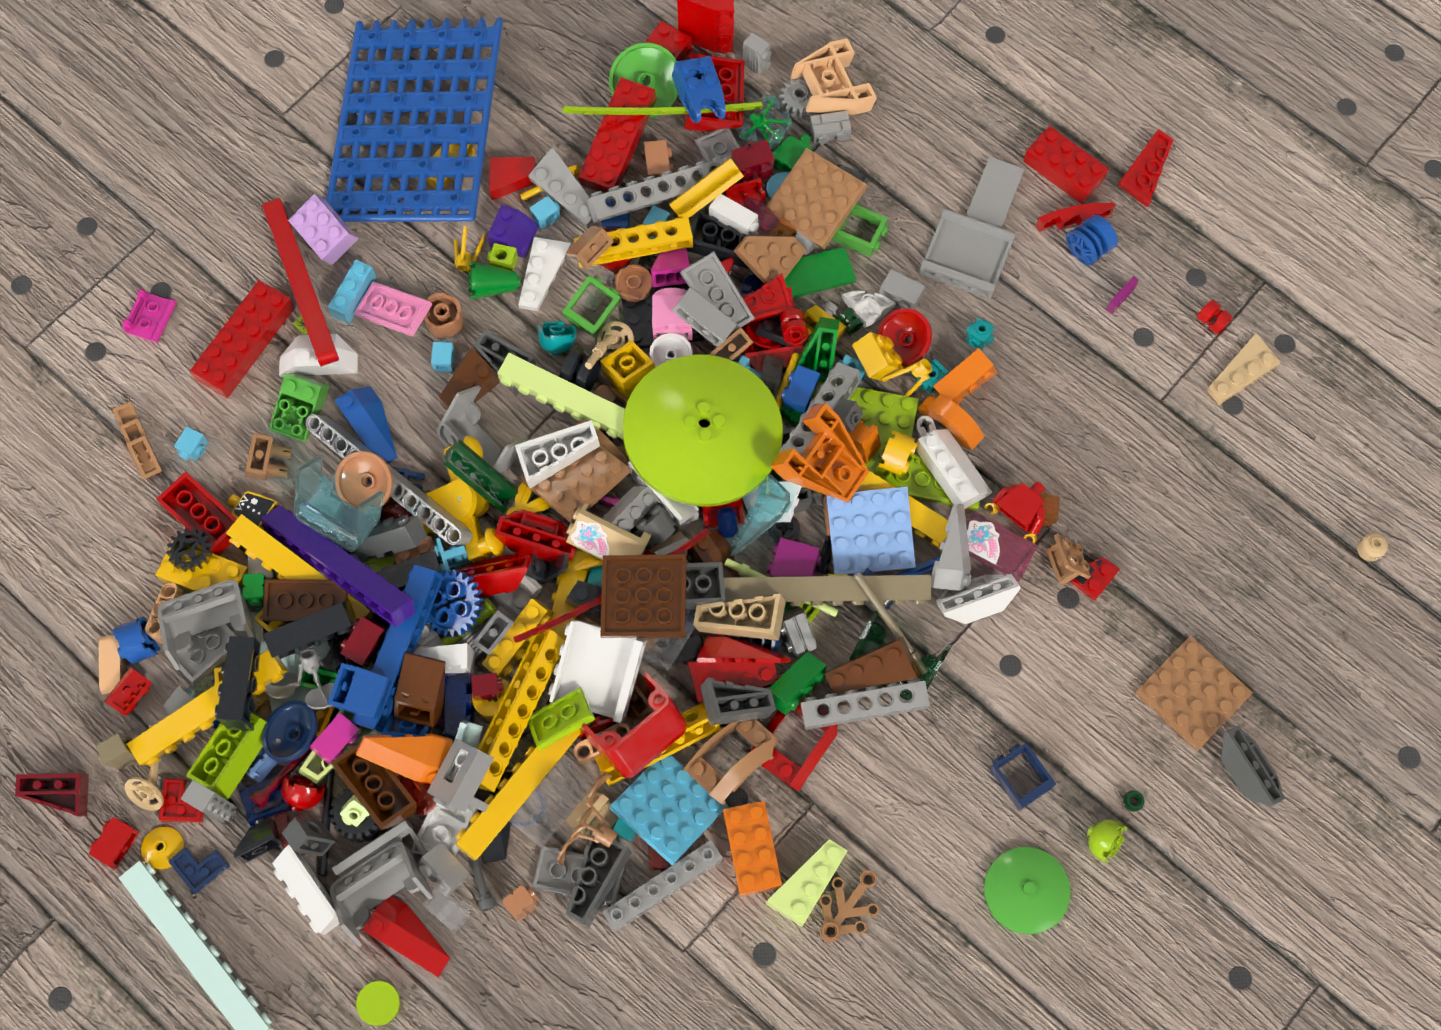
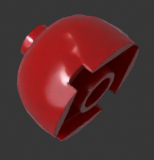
M293 774L292 778H289V775H285L281 793L285 802L291 805L290 809L303 812V809L314 808L320 803L326 786L323 783L320 786L316 785L313 781L302 775Z

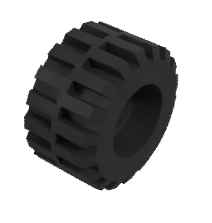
M345 788L342 790L344 792L342 795L339 793L336 795V802L332 801L331 804L333 810H330V815L332 816L330 820L334 825V829L340 835L356 842H362V840L369 841L371 840L370 837L379 835L377 832L381 829L370 815L364 823L357 827L344 823L340 812L354 794L350 789Z

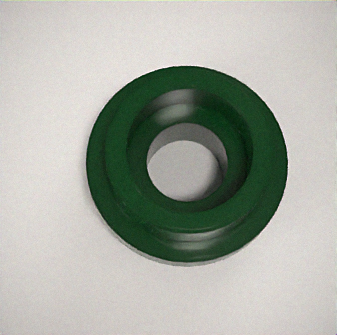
M1131 790L1123 797V804L1129 811L1137 812L1144 806V797L1138 791ZM1130 798L1136 799V805L1130 803Z

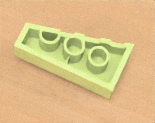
M829 839L766 901V905L803 927L848 850Z

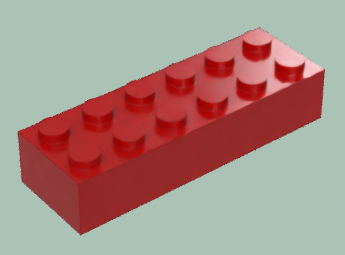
M620 77L608 107L653 108L657 100L656 91L653 88ZM604 115L578 176L582 186L602 191V193L609 192L608 189L621 186L650 115Z
M258 280L191 368L190 373L195 380L228 399L295 309L291 298Z

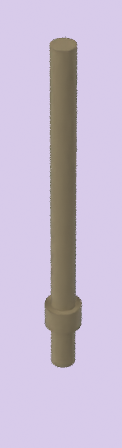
M861 572L856 573L853 576L896 639L904 637L921 675L925 674L928 669L921 661V655L910 645Z

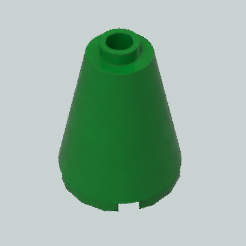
M476 261L469 262V266H472L471 271H468V293H472L469 296L470 300L513 292L517 290V287H520L521 278L517 276L516 271Z

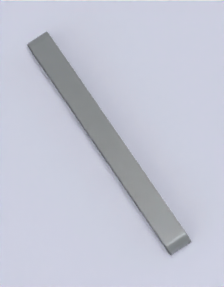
M312 414L306 419V428L343 459L354 452H372L328 416ZM388 465L393 476V489L390 497L411 514L418 516L421 522L451 545H466L471 541V531L464 524Z

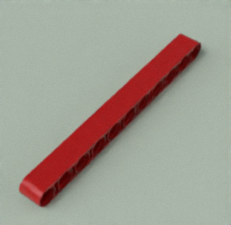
M280 197L262 203L319 365L322 367L336 362L340 359Z

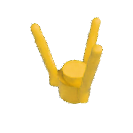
M467 226L463 227L460 253L458 241L454 239V265L458 270H471L472 266H469V262L476 261L487 236L486 233L483 234L472 258L470 253L465 252Z
M923 358L911 366L883 377L881 380L886 381L912 371L916 378L921 377V379L904 395L909 397L925 380L930 378L928 374L932 372V367L929 361Z

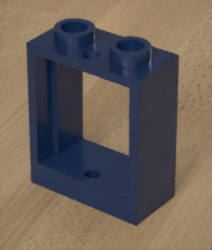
M1019 743L1009 749L1010 754L1006 757H1003V755L998 756L992 761L994 765L990 768L994 777L1019 811L1057 785L1027 743L1022 746ZM1022 754L1043 784L1020 799L999 769Z

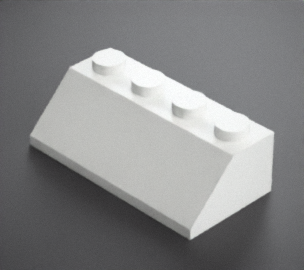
M948 429L934 430L918 439L916 452L953 505L963 504L964 509L992 494L991 489Z
M628 462L630 477L638 486H648L658 500L655 505L662 506L677 523V526L674 527L678 531L683 532L699 519V509L697 506L673 501L656 492L638 475L631 462Z
M288 845L272 863L276 868L273 872L280 881H285L287 884L285 890L292 899L296 897L300 903L297 905L300 912L304 916H309L311 919L309 925L313 931L326 935L339 925L332 898L301 853L293 851L290 845Z

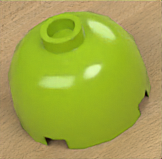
M1109 819L1102 820L1097 825H1091L1087 832L1091 853L1102 862L1109 863L1110 861L1107 858L1109 856L1113 858L1118 852L1125 838L1121 834L1123 830L1127 832V826Z

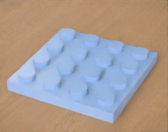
M907 487L855 492L849 502L826 495L834 574H855L858 572L865 573L916 567Z

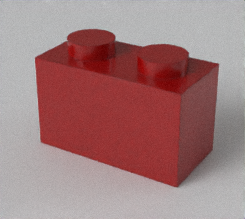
M112 817L111 820L104 824L100 837L91 844L88 855L111 868L117 869L140 831Z

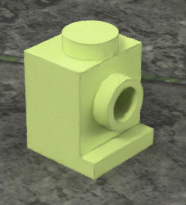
M355 795L347 801L340 812L344 823L347 825L353 824L356 827L369 816Z

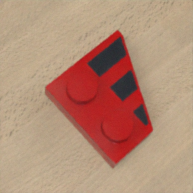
M1105 557L1088 563L1091 575L1089 579L1078 575L1069 581L1094 601L1120 570Z

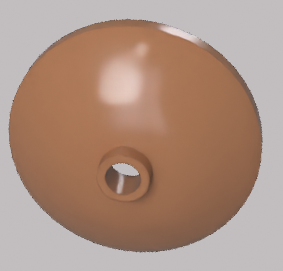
M359 451L348 455L341 461L335 475V486L340 499L346 506L358 512H371L381 508L390 498L393 489V476L388 464L379 455L368 451ZM369 477L372 479L371 484L368 482Z

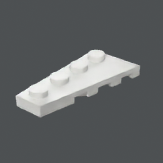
M534 237L518 304L519 308L533 311L539 310L551 283L556 278L560 266L565 261L566 251L572 246L571 243Z

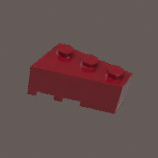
M16 774L15 796L78 817L87 816L89 774Z

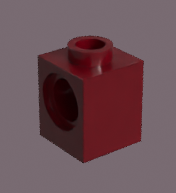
M497 673L471 676L472 694L475 701L500 698V692L503 691V680L499 679Z

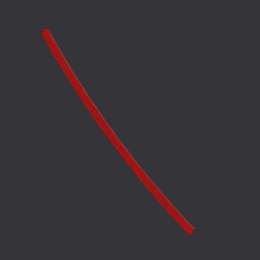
M707 528L669 555L683 554L711 532ZM602 595L551 621L514 636V642L518 643L542 633L601 604Z

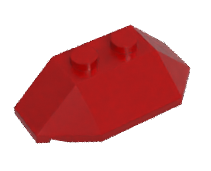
M520 510L506 516H500L494 534L510 551L525 555L533 554L548 563L565 553L569 555L568 560H573L576 550L575 546L566 542L569 534L566 533L568 528L563 522L527 510Z
M516 553L482 560L467 565L463 569L459 568L456 570H459L460 573L466 572L467 577H474L472 583H479L476 590H482V593L478 595L479 597H490L494 594L510 593L516 590L529 568L531 556L529 554Z

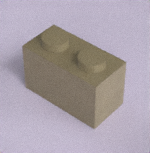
M117 733L96 745L98 760L101 764L119 770L135 763L137 760L127 746V743L133 739Z

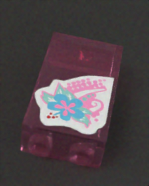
M974 512L970 518L966 516L969 556L1005 575L1012 574L1017 583H1019L1038 545Z

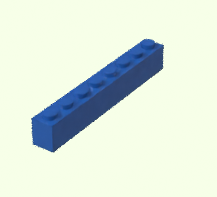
M414 564L413 569L409 572L406 587L402 592L409 594L413 598L415 614L397 627H394L392 624L385 632L383 645L378 650L376 663L370 670V672L390 678L377 717L373 719L353 714V723L382 733L394 706L405 653L414 654L444 576L437 571Z

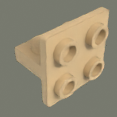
M592 788L587 790L565 818V822L571 827L575 828L579 824L582 815L589 809L585 803ZM597 792L593 798L592 805L603 819L610 824L609 828H612L619 817L609 809L612 804L609 798ZM593 812L586 821L587 824L596 828L598 823L603 825ZM584 828L579 833L589 835L591 830Z

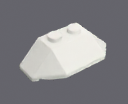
M330 334L340 360L320 367L309 335H299L280 356L279 376L284 377L286 373L294 372L303 376L358 373V354L338 334Z
M987 574L971 579L970 585L966 589L960 591L946 589L941 597L936 600V603L945 617L967 624L1003 611L1020 590V585L1012 574Z

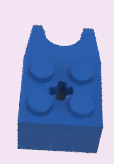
M711 56L675 62L672 78L682 106H685L691 120L694 123H700L702 109L712 110L719 119L725 118L726 107L723 91Z

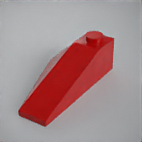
M716 634V636L707 637L697 657V662L787 663L791 662V658L736 636Z

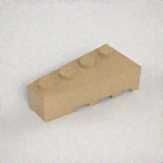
M780 593L768 597L758 596L754 599H736L732 602L724 603L722 601L697 605L693 625L699 632L779 641L786 600Z

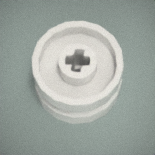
M667 333L654 340L650 347L649 355L656 368L669 360L693 355L691 344L685 337L675 333Z

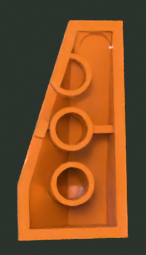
M405 734V737L366 735L363 737L356 755L416 782L431 785L452 746L453 740L436 734H425V736L413 737L412 734Z

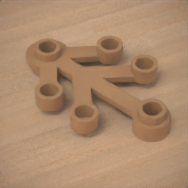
M865 870L861 873L859 877L860 884L847 902H845L843 889L845 885L844 880L841 877H835L832 880L831 885L835 890L838 914L834 920L830 908L832 904L831 896L824 894L819 899L824 916V923L820 927V936L824 941L833 943L842 934L865 933L867 925L864 921H857L852 925L841 924L845 918L865 915L875 917L878 915L879 906L875 903L853 908L865 890L876 884L877 876L875 872ZM870 876L872 882L865 883L864 877ZM840 880L842 886L840 888L835 887L834 881ZM827 897L830 901L829 904L824 905L822 898ZM874 906L877 909V912L875 914H871L869 912V907ZM857 924H863L864 930L858 931L856 928ZM832 928L834 935H827L826 930Z

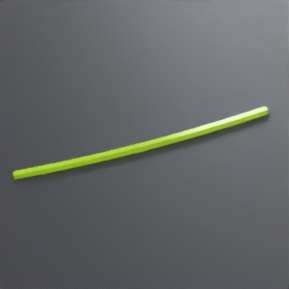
M762 102L725 105L726 112L762 109L763 106ZM562 107L563 113L688 114L685 107ZM702 109V110H701V113H712V112H713V111L710 110V109Z

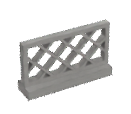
M405 820L334 866L332 870L341 878L392 843L402 842L403 837L408 834L414 840L413 848L408 849L409 852H412L413 858L415 853L424 856L428 852L413 830L410 821Z

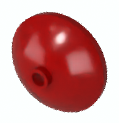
M902 308L893 311L884 318L877 331V334L891 339L894 344L893 350L902 359V366H910L920 361L928 352L932 342V329L929 321L922 313L914 309ZM911 337V341L907 343V339Z

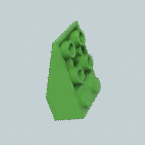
M295 372L286 373L269 429L306 442L310 431L306 428V419L312 414H320L330 385Z

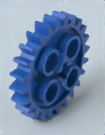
M459 570L439 572L444 577L426 624H432L430 630H437V635L444 634V637L466 635V631H472L471 625L478 624L475 618L482 617L478 613V610L484 609V607L479 605V602L484 601V599L478 596L482 593V590H476L479 583H472L474 577H467L466 572L460 573ZM457 586L459 587V592H458V594L456 593V587H457ZM467 596V598L463 601L454 602V600H461ZM450 605V607H443L437 611L439 607ZM446 613L448 614V620H447V621L445 620V615H446Z

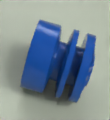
M1094 214L1083 221L1081 225L1075 227L1074 230L1067 233L1066 242L1076 259L1084 265L1090 266L1117 246L1118 237L1111 224L1105 218Z

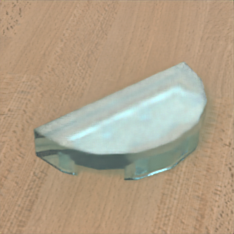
M214 675L188 687L185 691L192 698L198 697L215 685Z

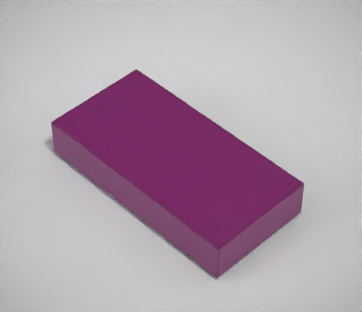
M1133 276L1110 301L1106 311L1113 314L1134 291L1139 282L1136 277Z

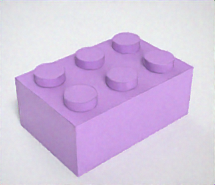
M316 194L288 220L320 259L331 265L359 239L330 204Z

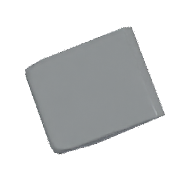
M798 231L795 238L807 250L802 256L806 257L813 251L814 242Z

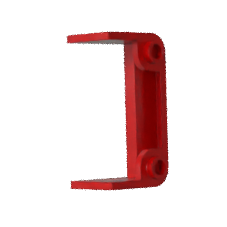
M647 672L643 675L647 688L651 692L648 703L654 712L623 738L615 731H606L597 737L585 723L582 725L587 740L624 778H632L684 735L687 730L686 720L672 699Z

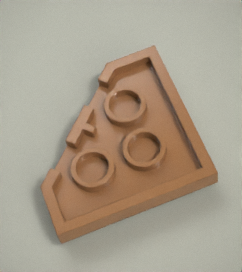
M747 236L743 238L734 250L739 258L764 284L771 282L781 273L785 279L807 251L795 237Z

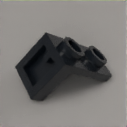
M565 553L548 563L532 554L530 555L531 561L525 575L545 584L566 572L569 565L567 562L569 555Z

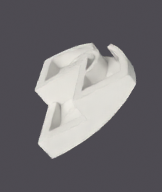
M851 291L842 295L847 307L853 308L857 318H861L864 322V328L881 319L896 305L893 300L879 293L873 295L865 294V291Z

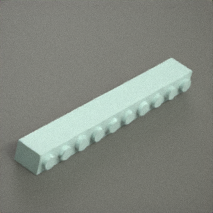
M138 861L122 874L119 880L235 1030H274L271 1026L273 1021L266 1012L261 1013L257 1008L259 1006L258 1001L252 995L248 996L244 991L246 989L245 984L239 978L235 979L233 977L231 966L226 961L222 962L219 959L220 952L214 945L209 946L205 940L207 939L206 934L200 928L196 929L192 924L195 921L187 911L185 913L180 908L182 904L175 895L171 897L167 891L169 889L168 885L162 879L158 880L154 875L157 872L149 862L146 864Z

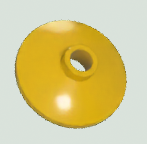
M171 827L153 829L142 842L141 854L146 864L149 862L155 869L159 870L172 867L168 861L184 849L183 837L177 830ZM163 843V849L158 851L157 846Z

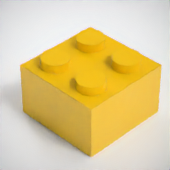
M870 332L852 344L869 378L882 381L883 377L904 369L902 359L893 350L894 344L889 337Z
M632 340L600 360L604 376L626 398L631 395L641 379L655 368L654 362Z

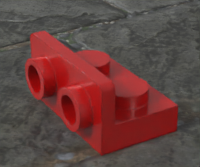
M130 667L104 702L126 716L135 709L137 701L141 696L147 694L152 682Z

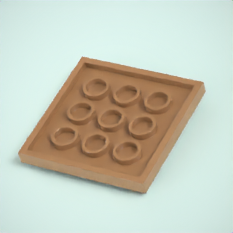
M806 148L764 211L795 232H801L802 235L813 241L816 245L825 249L868 186L866 183Z
M600 445L530 489L570 523H574L576 520L573 519L577 508L582 509L584 504L587 503L589 506L586 511H588L630 473V469ZM523 473L519 476V479L529 488Z
M1191 635L1135 692L1140 699L1196 751L1213 736L1253 693Z

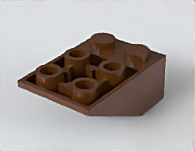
M409 652L405 653L394 701V718L432 728L443 716L446 661Z

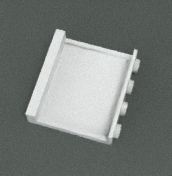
M577 619L572 620L565 629L567 637L559 651V655H561L560 663H557L554 669L556 678L549 688L548 695L551 696L549 702H554L581 687L585 692L592 712L613 718L614 722L622 723L626 719L647 640L641 638H601V626Z

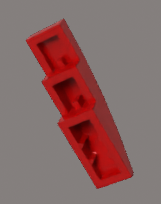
M1114 202L1090 203L1056 210L1039 217L1036 228L1041 232L1056 225L1059 231L1075 223L1079 226L1091 215L1097 214L1103 218L1112 215L1116 205Z

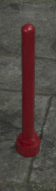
M309 748L300 758L289 762L263 790L255 791L250 796V799L262 809L268 803L269 795L283 782L285 775H290L312 750Z

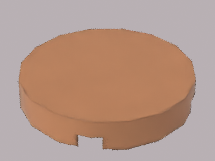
M628 265V267L619 270L615 277L616 291L626 301L638 302L644 300L652 291V276L646 268L640 265Z

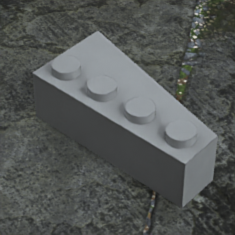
M552 147L528 177L532 183L588 229L593 223L586 202L589 196Z

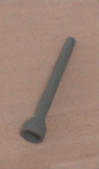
M469 858L481 896L478 903L480 911L485 912L496 908L495 897H492L488 892L479 860L473 861Z

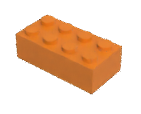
M765 801L723 809L739 897L779 889L782 886Z

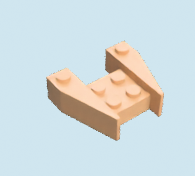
M848 38L830 42L795 64L790 76L791 80L804 77L813 95L809 99L805 109L806 112L833 113L847 111L850 115H856L871 111L877 97L870 83L852 86L844 69L850 66L855 54Z

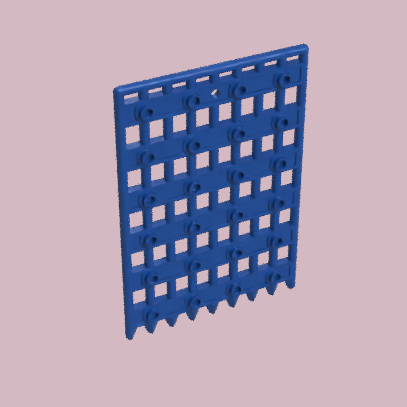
M482 17L478 20L475 27H469L467 19L463 18L457 28H452L450 20L447 18L443 21L440 28H434L432 20L428 19L423 28L420 29L416 28L413 19L408 22L405 29H399L398 22L395 19L390 23L388 29H382L378 20L373 23L370 30L364 29L362 21L356 22L326 201L336 212L342 211V214L338 215L344 222L475 220L503 25L501 17L496 19L492 27H487L485 19ZM465 47H474L472 59H462ZM482 47H492L490 59H480ZM421 48L420 59L410 60L411 49ZM429 48H439L437 60H427ZM446 48H456L455 59H445ZM376 49H386L384 61H375ZM394 49H404L402 60L392 61ZM359 50H369L367 61H357ZM452 79L450 91L440 92L441 80ZM459 79H469L468 91H458ZM477 79H487L486 91H475ZM399 80L397 92H387L388 82ZM406 80H416L414 92H405ZM424 80H434L432 92H422ZM354 81H363L362 93H352ZM371 81H381L379 93H369ZM465 111L463 124H453L454 112ZM472 111H483L481 124H471ZM401 112H411L410 124L399 125ZM419 112H429L427 124H417ZM437 112H447L445 124H435ZM348 113H358L356 125H347ZM366 113H376L374 125H364ZM383 113H393L392 125H382ZM433 144H442L440 157H430ZM450 144H460L458 157H448ZM468 144H478L476 157H466ZM353 145L351 158H341L343 146ZM361 145H371L369 158H359ZM378 145H388L386 158H376ZM396 145H406L404 157H394ZM414 145H424L422 157H412ZM445 177H455L454 190H443ZM463 177H473L472 190H461ZM337 178H347L345 191H335ZM355 178H365L363 191H353ZM373 178H383L381 191H371ZM391 178H401L399 191H389ZM409 178H419L417 191H407ZM427 178H437L435 190L425 191ZM350 211H360L359 214H349ZM368 211H378L377 214H367ZM396 211V214H385V212ZM404 211H414V214L403 213ZM422 211H432V214L421 213ZM440 211H450V214H440ZM458 211H469V213L458 214Z

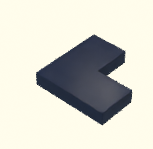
M185 847L168 861L195 895L230 867L218 850L213 851L199 863L189 849Z

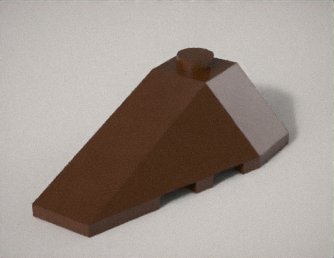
M719 529L709 531L711 533L687 550V553L695 563L722 562L723 578L740 577L739 572L724 565L727 558L733 561L735 559L730 544Z

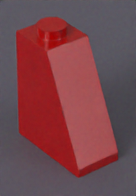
M490 157L489 193L491 200L499 199L533 185L534 183L530 181L528 175L538 165L536 164L535 157Z

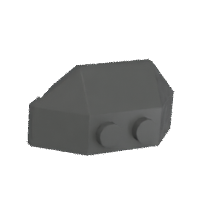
M1239 725L1224 732L1221 760L1244 797L1270 807L1284 800L1285 796L1282 793L1279 777L1256 741L1244 732Z

